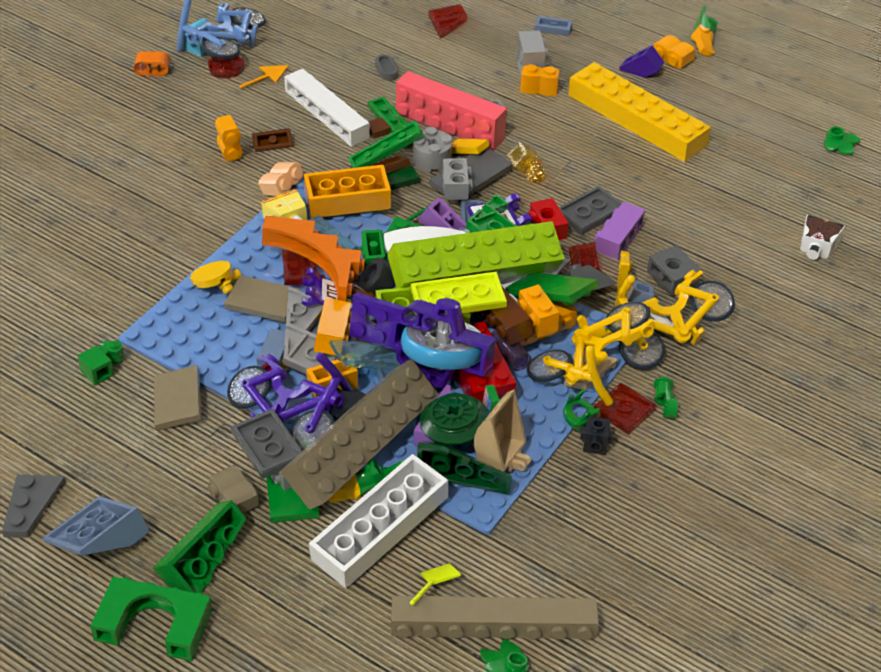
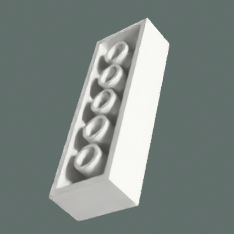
M412 454L309 543L311 561L343 587L347 588L448 498V480Z

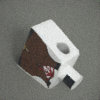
M807 215L800 250L806 252L807 257L812 260L818 257L829 258L841 242L845 225Z

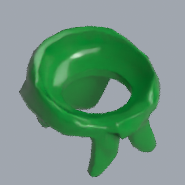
M585 389L581 390L576 397L572 394L569 395L563 409L566 422L577 431H581V425L586 426L587 417L597 418L600 416V408L595 409L587 400L581 398L586 392ZM573 405H582L588 412L580 418L572 412Z

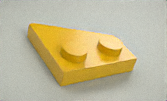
M621 251L617 295L629 276L628 273L632 272L633 261L629 260V252Z

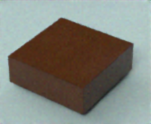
M382 117L368 121L370 124L369 131L373 138L391 133V127Z

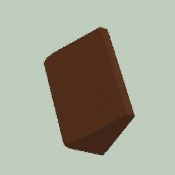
M290 128L252 133L255 152L293 147Z

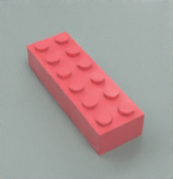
M409 71L396 82V110L400 115L462 139H488L490 144L488 148L493 151L505 139L506 107Z

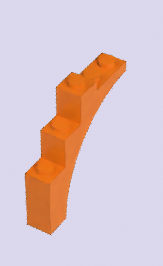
M265 216L262 227V245L279 247L308 258L328 274L334 283L337 300L346 301L347 296H351L353 281L358 280L359 272L364 271L365 259H361L362 250L341 248V244H338V236L319 234V230L315 229V221Z

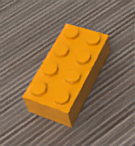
M384 165L304 174L305 196L310 218L391 209V189Z

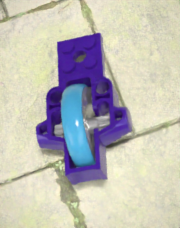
M358 292L353 295L349 336L397 350L396 359L400 365L412 359L421 372L426 374V378L432 386L445 387L450 385L458 369L484 377L493 368L492 362L497 338L482 334L476 327L464 322L461 305L457 300L441 298L437 300L436 304L417 299L407 307ZM369 316L375 317L377 325L370 322Z

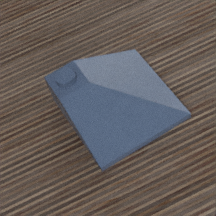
M99 496L42 539L45 543L82 556L135 545L150 531L137 507Z

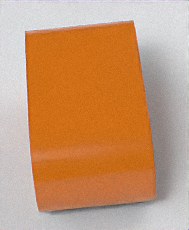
M141 51L136 55L133 70L136 74L143 76H164L168 72L171 58L166 52Z

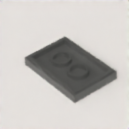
M597 186L561 205L559 208L568 221V225L580 235H583L605 223L607 219L610 220L615 208H619L622 202L602 187Z
M273 409L230 427L232 435L262 479L280 472L302 452Z

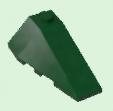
M429 441L418 442L417 457L445 477L448 483L505 494L511 493L512 475L448 445Z

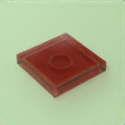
M620 383L609 392L613 399L611 406H606L602 399L593 406L595 409L600 408V417L610 419L612 425L628 435L654 413L657 408L655 403L623 383Z

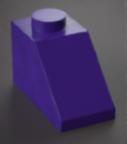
M653 45L626 58L619 66V69L645 78L649 75L655 76L658 74L664 61Z

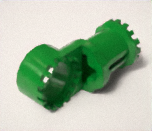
M660 376L653 383L654 389H656L654 401L659 406H663V418L676 419L678 400L674 398L672 393L673 380L667 376L666 378L665 376L663 378Z

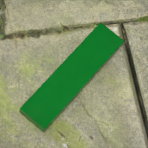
M384 96L368 101V108L377 118L382 117L391 127V133L408 125L406 120Z
M415 120L348 157L352 168L367 167L424 137V134Z

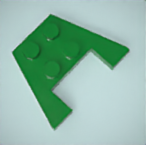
M494 194L492 199L487 201L481 210L479 209L467 220L466 228L471 232L515 227L517 225L500 213L508 209L509 203L498 194Z

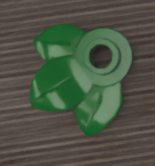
M834 126L827 131L824 146L828 151L837 150L841 154L851 155L854 152L853 144L859 143L860 139L852 133H845L841 127Z
M507 639L502 640L500 650L480 649L481 658L486 663L484 669L488 672H528L529 663L527 657L522 653L519 646Z

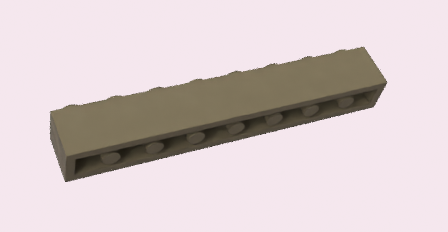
M392 596L391 636L402 638L409 636H422L426 638L476 637L479 639L487 637L504 639L554 638L556 640L564 638L588 640L596 639L599 624L597 598L422 596L414 605H411L410 601L415 596Z

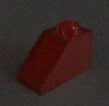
M595 242L568 247L571 266L581 263L582 267L590 265L600 271Z

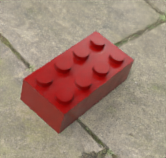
M485 321L470 324L476 327L482 334L492 336ZM496 343L492 362L493 368L484 377L460 369L456 370L454 374L463 393L473 396L481 402L483 401L486 385L495 386L500 400L507 392L514 389L516 392L517 382Z

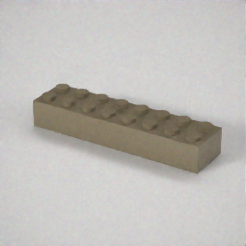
M410 359L392 370L280 472L308 509L315 508L325 503L420 414L426 405L436 399L439 394L415 362Z

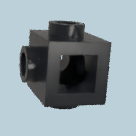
M587 417L586 426L581 425L580 439L584 440L583 452L606 455L607 445L613 442L614 429H609L610 419Z

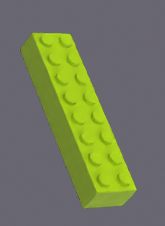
M553 221L393 243L387 254L396 288L410 287L411 283L497 272L500 279L554 271L565 260Z

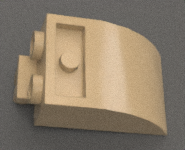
M515 389L507 392L478 427L474 436L477 459L502 471L507 469L510 472L513 469L524 471L531 462L530 456L521 453L522 447L526 444V437Z

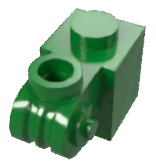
M106 340L101 343L100 347L96 345L77 355L80 371L94 386L113 377L112 363L117 364L124 359L122 343Z

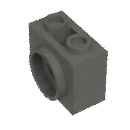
M677 245L649 256L647 272L656 280L657 285L671 296L676 295L675 289L677 285L685 281L684 277L691 270H694L696 273L700 270L702 271L699 265L695 264ZM700 278L692 284H690L689 286L695 287L697 284H699Z

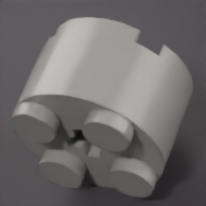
M427 127L425 131H422L424 137L413 142L414 165L425 172H431V169H438V172L443 171V159L452 158V137L436 130L434 127Z

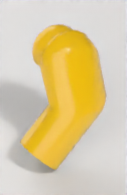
M238 269L233 270V274L228 280H225V278L220 280L219 288L222 289L224 294L232 291L233 286L231 284L240 277L241 272Z

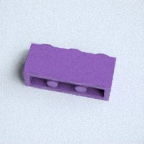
M623 202L619 208H615L610 220H606L603 229L598 231L595 236V251L618 260L621 251H625L643 226L645 209Z

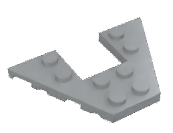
M289 287L283 364L307 375L306 369L321 365L316 359V355L320 352L314 351L316 334L309 331L321 317L323 305L304 306L301 304L302 297L309 298L311 296ZM352 337L347 343L346 349H341L340 356L323 354L330 361L349 356L354 366L390 350V348Z

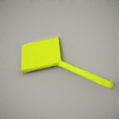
M450 563L421 572V576L428 583L410 601V604L414 605L432 585L459 577L461 573Z

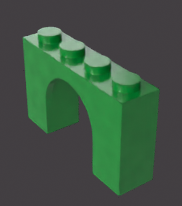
M113 576L90 625L93 640L118 646L129 621L136 614L148 609H161L174 617L165 640L167 656L193 661L212 613L210 596L200 592L192 593L175 587L168 588L150 582L143 583L130 578Z

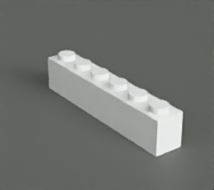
M300 69L284 76L285 92L352 147L370 138L369 122L307 71Z

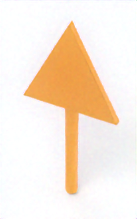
M289 65L260 66L259 69L265 75L240 85L239 88L242 89L267 77L276 83Z

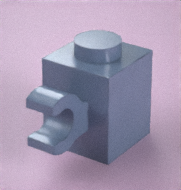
M635 280L626 296L628 302H644L653 298L654 287ZM642 311V312L637 313V314L643 316L644 313H645V311Z

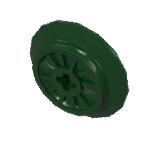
M449 393L434 399L425 406L420 415V427L425 436L434 442L445 445H460L474 440L478 427L489 415V411L483 402L473 396Z

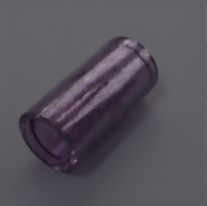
M495 329L491 334L497 338L496 344L505 361L514 371L525 369L531 361L529 353L519 342L509 345L505 339L499 337Z

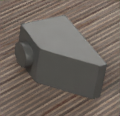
M581 263L569 267V271L563 273L564 276L597 279L599 287L593 291L615 285L613 279L590 265L583 267Z

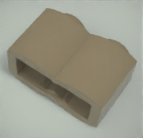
M232 465L209 476L210 485H208V490L213 498L217 497L219 499V503L232 500L242 514L259 506L256 490L245 479L236 465Z

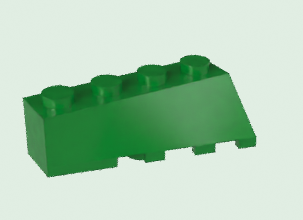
M232 500L216 504L153 567L154 571L168 588L175 587L183 591L202 593L204 587L210 583L213 577L211 575L217 565L221 564L225 557L226 549L233 543L246 517Z

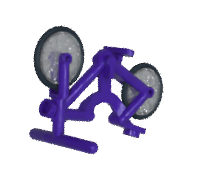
M269 353L267 356H264L262 354L259 358L270 366L272 370L267 371L260 366H248L238 371L228 385V399L237 408L246 409L258 405L263 411L262 413L273 409L282 423L286 419L305 412L296 419L290 431L291 436L303 451L335 422L333 416L329 413L331 410L330 406L332 405L337 408L344 401V396L337 392L338 385L343 391L352 392L353 389L342 373L323 353H318L316 359L332 376L327 387L304 379L301 381V386L298 389H286L282 381L287 379V372L277 365L279 361ZM273 385L275 392L279 396L276 403L271 407L265 400V397ZM311 392L319 394L315 398L286 409L289 399L306 397ZM253 412L250 415L251 418L257 416Z

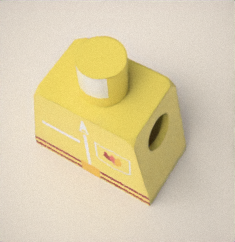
M297 189L261 201L264 219L265 216L307 220L306 206Z

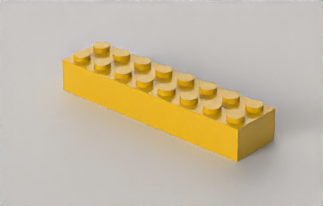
M595 62L570 77L568 92L570 97L684 162L708 145L711 130L709 125Z

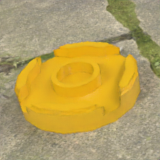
M228 261L211 262L193 271L190 275L192 285L197 286V288L214 287L221 283V279L225 278V280H228L233 274V269Z

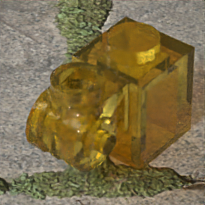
M520 141L507 156L514 167L525 173L528 181L533 183L544 181L546 172H544L541 165L542 161L532 148Z

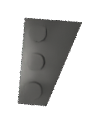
M17 474L2 529L3 537L28 538L43 517L42 513L47 505L51 504L55 499L57 490L66 483L65 476Z

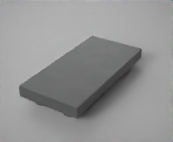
M486 148L480 154H470L465 157L467 158V166H471V178L468 179H472V191H469L468 196L510 171L513 163L489 148ZM443 172L429 179V185L444 194ZM452 200L456 203L461 202V200Z

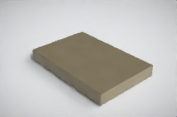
M240 275L227 297L224 307L228 310L286 323L288 288L290 286Z
M197 365L154 375V426L157 430L201 420L200 371Z

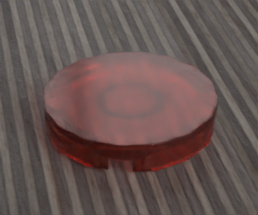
M224 52L223 55H233L235 53ZM239 56L233 59L211 57L208 61V70L211 75L217 78L237 77L244 71V59Z

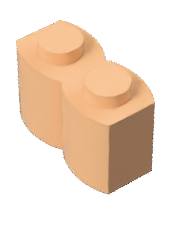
M278 162L273 166L270 173H266L261 177L258 184L263 195L276 196L290 191L292 185L301 181L304 172L299 162Z

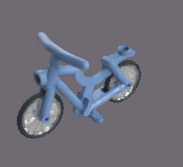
M184 0L177 37V51L182 52L184 49L186 32L188 33L186 36L188 42L195 43L199 40L203 51L208 55L219 59L236 58L240 54V48L231 40L244 45L250 39L249 47L253 48L257 30L265 25L266 18L254 9L239 7L229 10L228 3H220L216 21L223 24L214 25L207 21L194 28L187 25L192 0Z

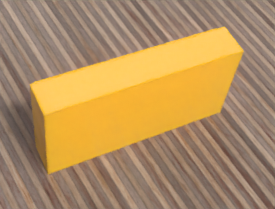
M458 138L452 143V154H480L490 144L488 139Z

